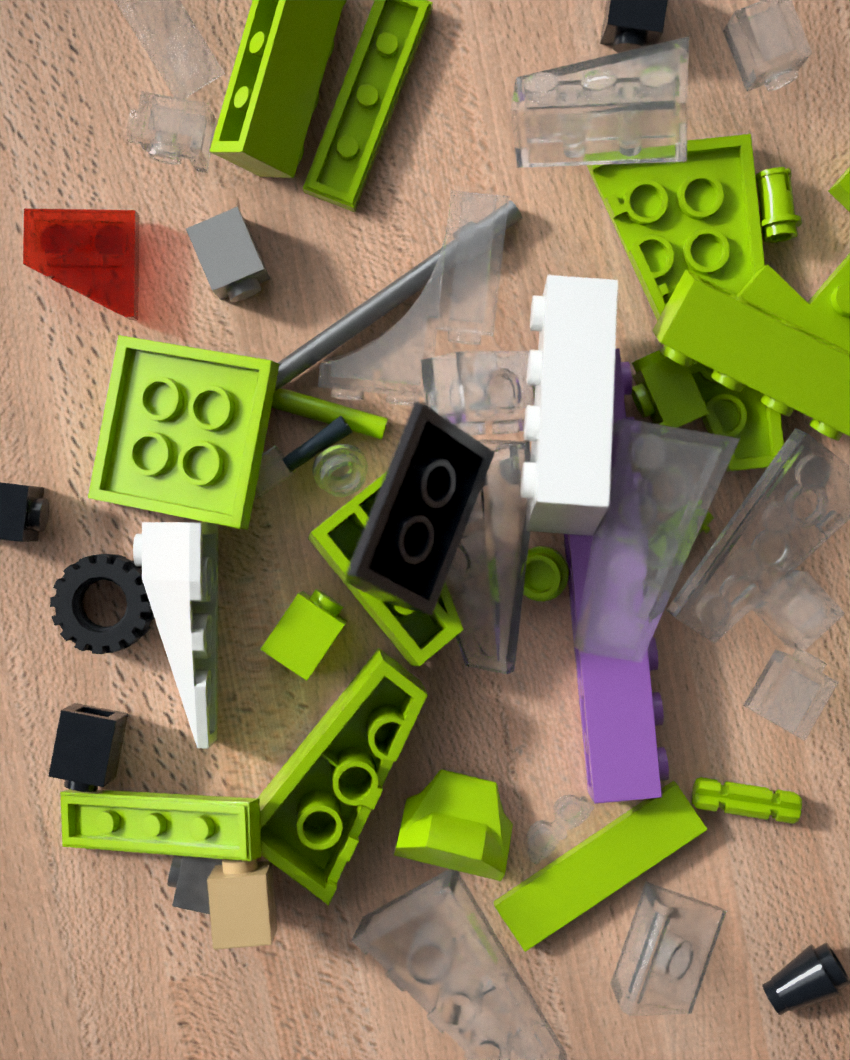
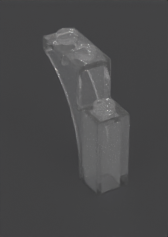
M451 190L447 228L440 256L420 296L397 323L378 338L343 355L325 359L320 364L318 387L331 388V397L363 400L364 392L386 394L387 403L413 406L415 402H419V397L430 398L437 331L448 332L447 341L472 345H480L482 335L494 336L509 196Z

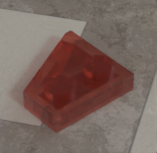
M24 208L23 264L128 320H138L140 215L135 210Z

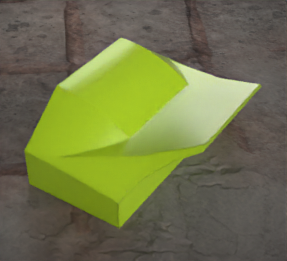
M443 769L439 770L433 780L419 794L406 799L394 856L502 881L506 872L513 823L504 814L498 784Z

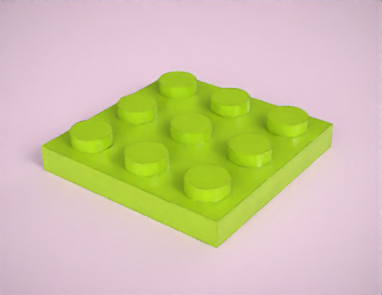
M118 335L88 498L248 530L280 364L272 360Z

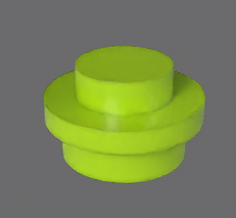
M536 546L526 550L518 558L514 566V581L517 588L524 596L534 601L542 602L556 598L565 589L569 580V568L566 560L558 551L550 547Z

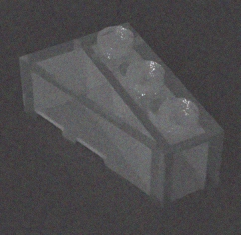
M689 36L516 77L510 111L517 168L687 161L690 95Z

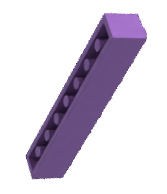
M620 348L615 349L609 508L593 536L563 534L566 562L569 568L568 588L587 789L594 804L661 798L660 781L669 779L666 750L664 747H657L655 726L663 725L664 722L663 704L660 693L652 692L650 671L658 670V650L655 638L647 637L645 616L653 614V597L650 583L641 581L640 560H647L648 543L645 528H636L634 505H642V482L639 472H631L629 450L637 449V428L634 417H626L624 395H631L632 374L629 362H621Z

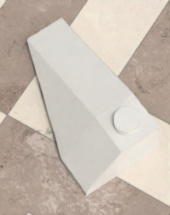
M142 522V534H136L134 537V564L136 567H142V581L197 748H210L217 740L218 524Z

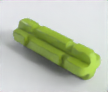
M702 777L696 778L692 789V804L702 810L716 812L719 807L727 814L765 820L772 816L778 822L790 824L797 823L801 816L802 798L795 792L777 789L773 793L769 788L728 781L721 785V782H718V780Z

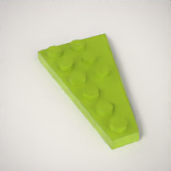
M751 134L585 151L583 159L657 321L685 270L737 295L757 271L765 266ZM695 360L689 369L709 411V414L701 418L725 471L786 465L781 414L760 401L763 393L746 385L741 392L734 391L711 377L714 369Z

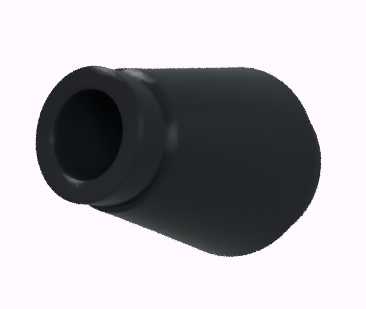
M826 942L817 948L812 944L809 945L775 974L770 981L762 984V987L773 1008L779 1015H782L787 1011H793L841 996L840 989L849 985L850 979L836 954Z

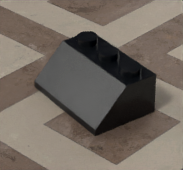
M415 402L346 573L345 583L383 602L432 616L495 452L426 404Z

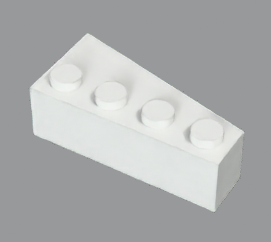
M548 275L543 296L533 295L530 331H539L538 350H530L527 368V385L536 387L534 406H526L524 441H532L530 462H523L521 477V498H527L525 531L593 536L609 508L618 280Z

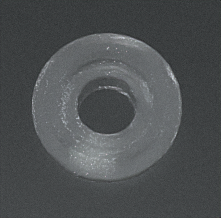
M338 444L325 449L316 457L312 466V473L316 484L332 496L345 497L354 494L363 486L368 465L363 452L359 448L350 444Z

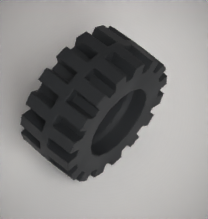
M117 554L91 555L79 559L75 564H70L63 571L65 573L63 577L57 579L53 588L57 589L55 596L50 597V607H55L56 615L51 616L55 626L60 625L63 632L60 635L65 641L71 640L75 643L74 647L81 651L88 650L92 651V654H105L125 649L146 635L151 628L149 625L155 617L142 581V567H136L134 561H130L125 556ZM98 580L114 582L122 588L126 595L127 608L125 615L113 626L104 627L96 625L88 618L84 611L83 599L85 592L90 585Z

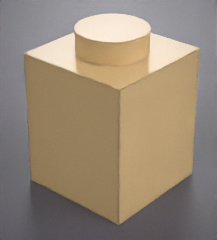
M222 859V865H215L207 879L213 950L272 945L278 928L272 863L270 861L257 862V859L253 861Z

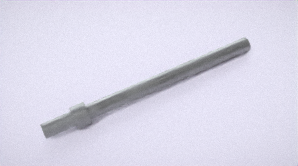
M509 200L475 224L473 221H469L453 233L454 240L279 361L280 365L275 391L465 258L472 261L490 248L489 241L522 219L517 206Z

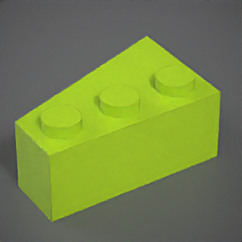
M385 472L310 533L308 540L411 666H421L464 630L446 582L432 616L383 602L345 583L346 573L387 473Z

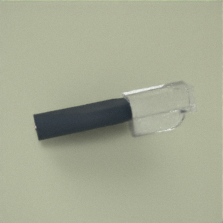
M342 416L338 417L287 456H284L276 445L262 454L254 500H257L295 474L296 468L321 451L353 433Z

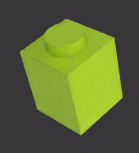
M315 589L311 596L304 591L299 592L260 650L307 681L347 623V620L339 615L343 606L318 589Z

